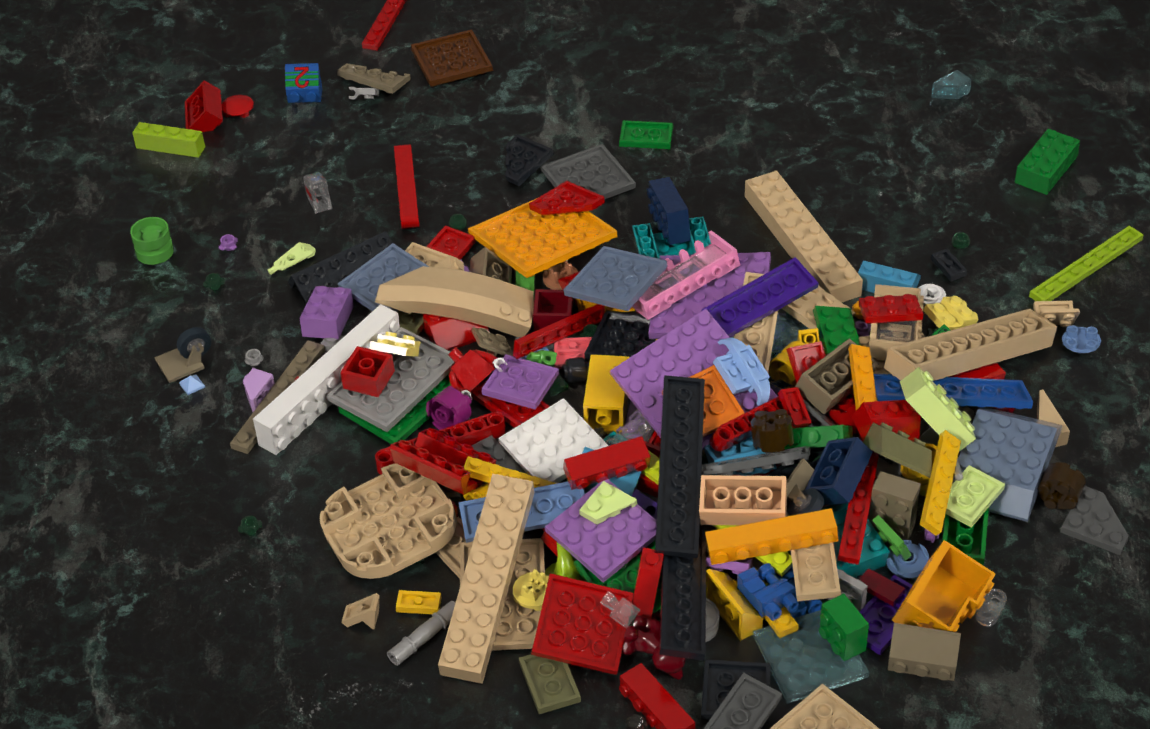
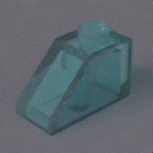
M956 70L933 83L931 97L959 99L970 93L971 79Z

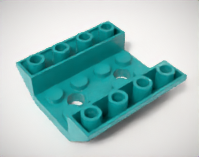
M704 217L689 218L691 241L673 244L675 247H669L670 245L667 239L663 238L662 233L653 234L650 223L632 226L638 253L659 259L660 256L679 255L680 250L684 249L689 255H693L696 253L694 243L697 240L703 243L704 248L711 244Z

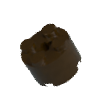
M787 410L757 411L754 414L755 417L751 420L750 424L755 449L759 447L761 452L775 453L785 450V446L788 444L790 447L793 445L792 418L788 415Z
M1056 462L1050 464L1045 470L1037 490L1047 508L1074 509L1086 481L1084 475L1078 469L1074 471L1070 468L1069 464Z

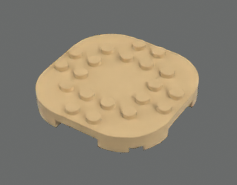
M392 464L381 468L382 475L349 491L343 487L332 494L326 501V508L320 513V524L328 543L342 566L349 573L357 577L368 579L381 578L394 574L443 548L456 531L457 516L451 500L446 497L437 482L399 464Z

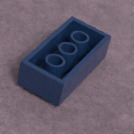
M670 177L649 181L647 195L651 204H648L650 214H653L654 222H657L659 231L662 230L663 238L667 239L669 245L691 241L688 208Z

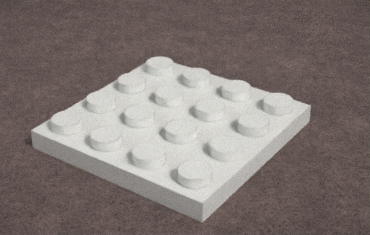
M564 398L498 438L499 443L528 475L556 483L567 478L563 470L564 459L582 454L585 447L597 450L608 446Z

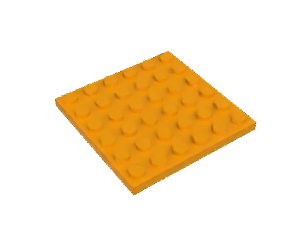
M532 201L468 228L469 234L473 235L475 240L495 253L500 259L526 278L532 277L543 270L563 263L567 259L578 256L589 249H593L602 243L609 242L611 239L618 237L616 229L589 211L541 215L530 210L529 203Z

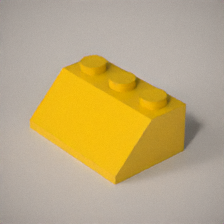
M713 569L706 570V598L716 604L720 616L740 641L761 631L764 617L759 615L758 611L737 589V581L735 579L732 580L728 573Z

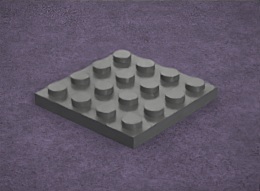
M603 144L541 166L543 174L554 187L569 181L602 195L605 199L636 188V182Z

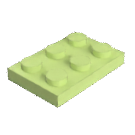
M969 465L962 472L963 479L961 481L955 480L951 486L946 514L972 528L1002 493L1005 484Z

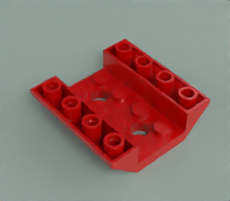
M433 428L419 432L415 447L406 440H400L390 446L394 463L463 495L484 483V481L471 478V473L464 470L467 457L477 458L492 464H496L497 461L491 458L490 454L478 452L471 445L461 444L451 436H443L439 434L438 430Z

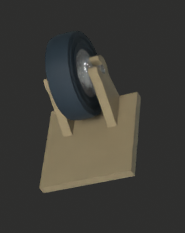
M200 327L187 329L179 336L177 349L155 357V361L169 383L205 369L201 362V356L211 347L210 335L205 329Z
M801 459L787 480V499L790 502L788 506L789 516L820 511L824 505V498L816 489L809 488L805 490L814 472V469L805 459Z

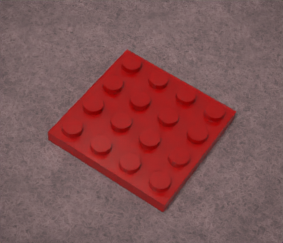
M550 573L531 655L617 675L634 593Z

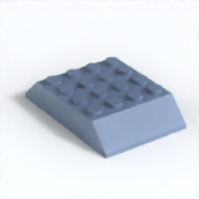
M988 407L979 408L972 423L975 428L973 432L976 439L963 448L958 457L961 471L963 472L970 465L1004 483V490L991 504L989 512L1028 522L1038 495V485L1045 470L1048 468L1062 430V425Z

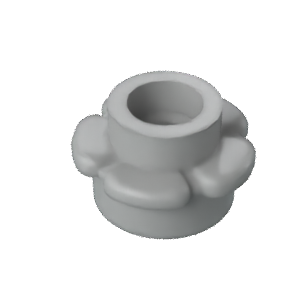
M250 349L245 354V363L247 365L257 366L263 361V355L257 349Z

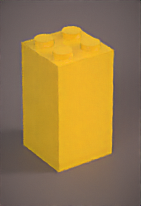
M590 356L583 412L584 420L596 433L610 434L615 431L617 434H623L628 396L611 376L610 370L630 357Z

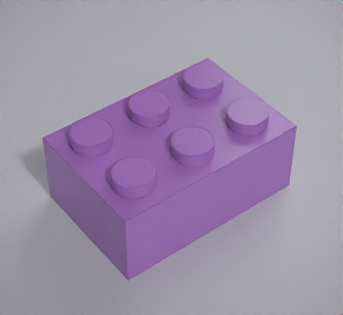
M316 286L300 316L302 337L339 339L354 307L351 289Z

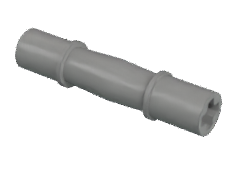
M448 602L439 611L434 612L429 620L420 625L408 637H403L397 645L387 652L390 661L396 666L400 665L409 656L415 654L420 646L429 641L441 629L447 628L451 621L455 602Z

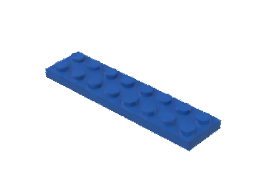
M873 373L877 401L906 400L900 384L901 380L892 374ZM945 377L933 381L936 386L940 384L946 391V396L949 399L953 398L960 407L1032 409L1033 400L1022 380Z

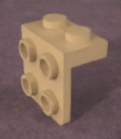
M1036 301L1033 303V309L1036 313L1054 325H1060V327L1073 325L1080 314V309H1073V301Z

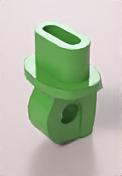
M539 350L537 353L530 352L526 360L552 367L556 363L557 353Z

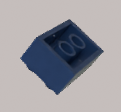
M858 437L828 441L805 490L809 488L816 489L823 496L824 505L850 503L873 452Z

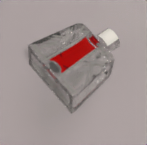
M320 172L304 176L303 180L307 198L315 214L332 209L327 181Z

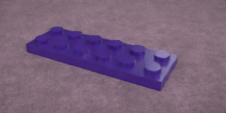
M795 257L703 308L701 311L707 309L726 334L732 337L818 288L819 283Z

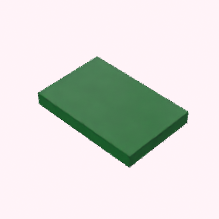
M623 120L619 147L670 149L673 123Z

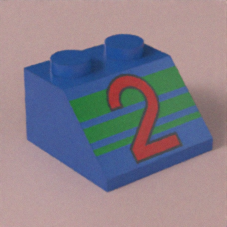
M318 63L285 64V87L288 103L321 102L322 83Z

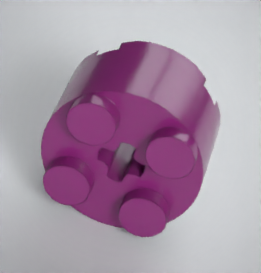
M448 386L427 402L426 412L428 417L432 416L434 420L432 422L433 425L441 430L465 422L471 417V399L452 386Z

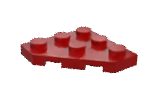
M565 181L530 202L529 208L541 215L592 211L604 204L605 198L574 183Z

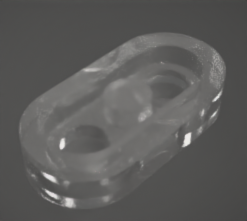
M991 589L985 595V601L980 609H977L976 620L981 625H994L1004 610L1007 596L1000 589Z

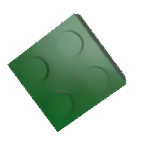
M841 594L823 603L820 614L819 633L823 639H827L831 644L833 652L839 655L843 661H846L866 651L869 623L847 596Z

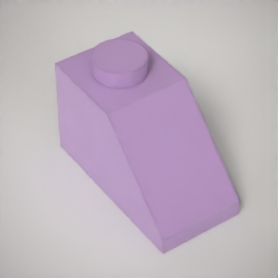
M252 368L243 380L252 412L255 411L275 384L273 374Z

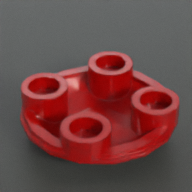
M246 95L230 96L221 104L223 115L225 117L240 116L245 118L249 116V111L253 108L254 101Z

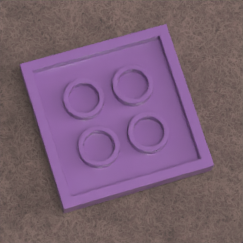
M505 354L503 359L507 365L500 364L499 367L503 370L502 372H499L497 369L494 370L482 387V395L536 410L559 375V368L522 358L516 359L514 356Z

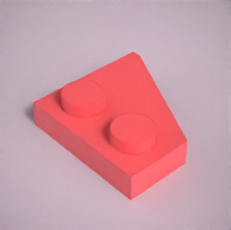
M592 337L564 338L555 342L554 352L557 353L556 363L554 364L555 368L561 369L566 359L578 357L585 359L584 353Z

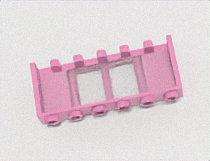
M709 231L710 245L704 248L703 243L697 240L694 243L696 253L689 256L686 250H680L681 262L676 265L673 264L672 260L666 258L668 267L632 307L647 320L653 318L683 297L739 267L740 261L737 249L713 231Z

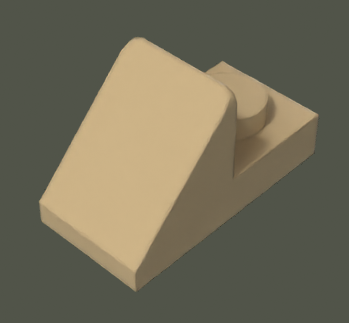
M375 593L347 605L341 623L349 627L363 621L370 628L375 629L379 614V595Z

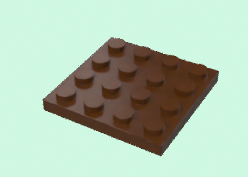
M473 30L411 44V50L430 87L493 71L492 64Z

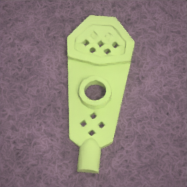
M299 242L276 260L274 266L269 268L268 272L272 275L278 270L283 271L306 258L309 259L315 255L316 249L310 244Z

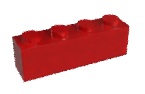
M640 436L564 459L563 470L571 490L584 489L596 482L600 483L616 476L623 477L633 471H643L650 466L651 456L643 437Z
M642 663L620 675L619 690L621 694L632 701L635 710L641 712L646 717V721L652 728L695 729V721Z

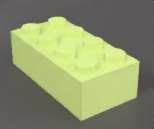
M918 367L900 381L906 401L939 436L940 433L946 430L961 441L959 449L961 451L976 439L973 432L975 428L970 423V416L965 411L961 412L958 409L959 405L953 398L949 399L946 396L947 393L940 384L936 386L933 382V377L928 371L923 372Z

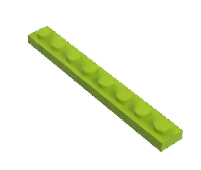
M1131 226L1126 227L1031 290L1029 297L1035 301L1054 300L1142 241L1143 234Z

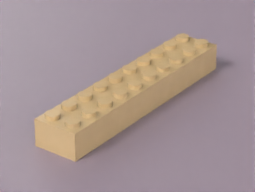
M778 171L745 180V198L792 259L796 257L819 283L818 285L829 294H832L841 303L860 297L862 295L863 279Z
M1026 309L889 347L884 369L899 380H902L920 367L923 372L928 371L935 381L1051 347L1057 326L1035 311Z
M492 474L438 663L439 672L442 676L483 684L535 493L533 481Z

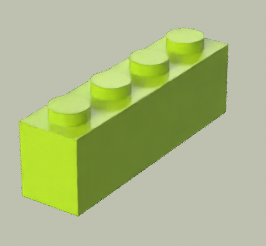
M139 122L132 132L137 149L199 158L205 148L202 131Z

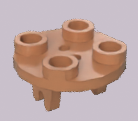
M568 260L545 270L543 282L551 290H562L558 279L578 271L571 263L568 264Z

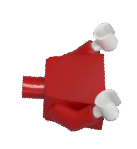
M455 347L448 354L455 362L449 369L450 385L463 395L469 396L472 400L470 392L495 369L493 366L499 372H502L503 370L499 367L500 364L507 365L503 358H497L488 352L477 349L473 351L470 349L463 355Z

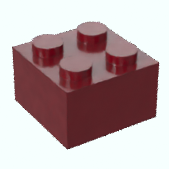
M536 289L533 310L534 332L573 315V298L565 296L564 290Z

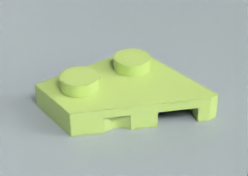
M603 481L581 507L579 514L591 522L599 524L606 521L609 517L620 514V510L629 506L635 507L637 499Z

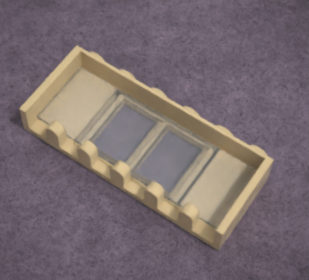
M875 284L874 297H884L885 295L903 296L904 294L916 295L923 311L924 296H920L921 288ZM922 320L871 323L869 341L871 357L876 358V360L886 361L889 347L921 339Z

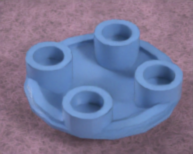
M1070 325L1062 336L1063 345L1077 353L1095 351L1101 343L1098 330L1095 327L1086 328Z

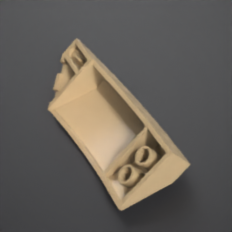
M423 266L379 285L375 302L408 314L413 312L449 317L486 326L516 337H523L531 328L534 310V291L481 274L449 268Z

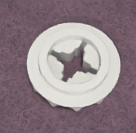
M924 284L918 287L921 288L920 296H924L923 306L940 303L942 298L946 297L944 289L938 285Z

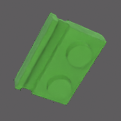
M879 515L876 516L872 521L878 530V535L884 544L888 542L891 545L889 549L896 557L900 555L906 561L912 555L904 544L905 542Z

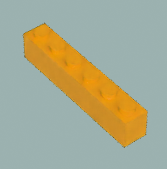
M832 508L707 531L705 536L711 565L837 542L838 530Z

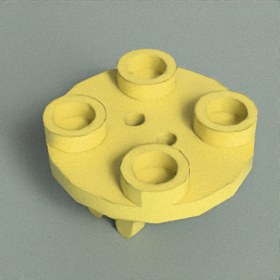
M536 569L521 575L513 585L514 601L525 608L541 611L549 576L543 572H538Z

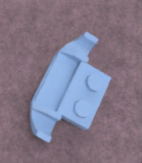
M736 338L719 340L718 344L726 345L729 351L726 355L717 357L713 364L732 394L747 390L750 393L756 392L758 397L757 405L760 406L766 403L770 396V383L768 380L770 376L751 346H746Z

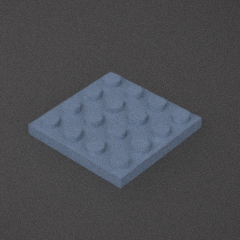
M392 243L340 281L338 286L351 289L353 299L374 311L380 305L375 302L379 285L420 267L429 266ZM385 306V307H387V308H389V309H391V310H393V311H395V312L398 311L397 309H394V308Z
M603 246L563 289L564 294L568 297L629 311L668 267L667 261Z

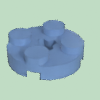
M903 540L912 555L908 559L912 558V560L905 561L900 555L896 557L889 550L890 553L886 564L889 570L901 579L918 577L929 560V553L923 545L919 543L918 545L912 544L911 540Z

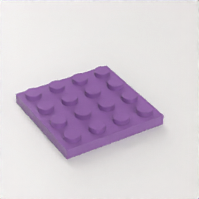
M609 479L604 480L606 483H608V484L614 486L615 488L619 489V488H618L616 485H614ZM601 481L546 525L545 532L604 583L639 554L643 547L646 548L655 540L656 519L638 504L633 508L629 506L620 510V514L609 517L606 521L595 524L581 516L579 510L603 482Z

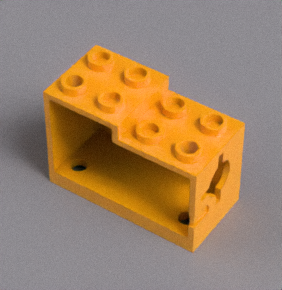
M944 540L926 563L892 621L900 624L956 632L960 626L958 623H963L967 617L971 619L976 610H979L984 603L985 595L990 592L995 584L992 582L995 573Z

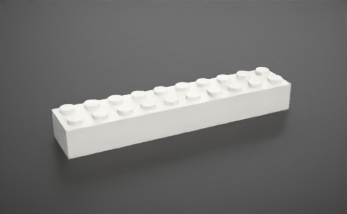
M380 304L253 418L258 445L277 455L293 439L298 437L305 428L311 425L318 416L323 414L333 404L327 400V394L342 381L340 372L355 348L359 346L369 349L371 341L377 342L379 334L385 335L386 331L395 333L400 328L398 313Z

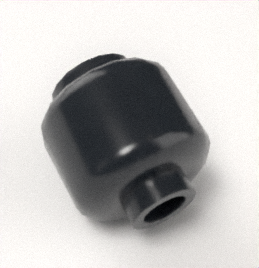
M583 357L566 359L565 363L561 366L563 379H566L569 383L586 381L589 363H586Z

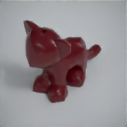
M661 611L652 614L651 618L637 615L633 626H628L624 634L625 643L622 654L631 655L636 651L653 654L652 659L655 668L668 673L677 680L683 677L682 668L686 658L659 655L660 621L658 619L661 617Z

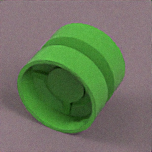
M146 217L137 221L131 227V238L136 257L140 262L155 265L165 262L172 256L174 248L168 224L164 219Z

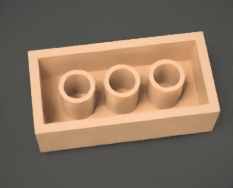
M701 475L699 505L701 525H745L786 517V476Z

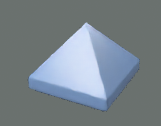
M196 374L179 382L187 395L205 388V385Z

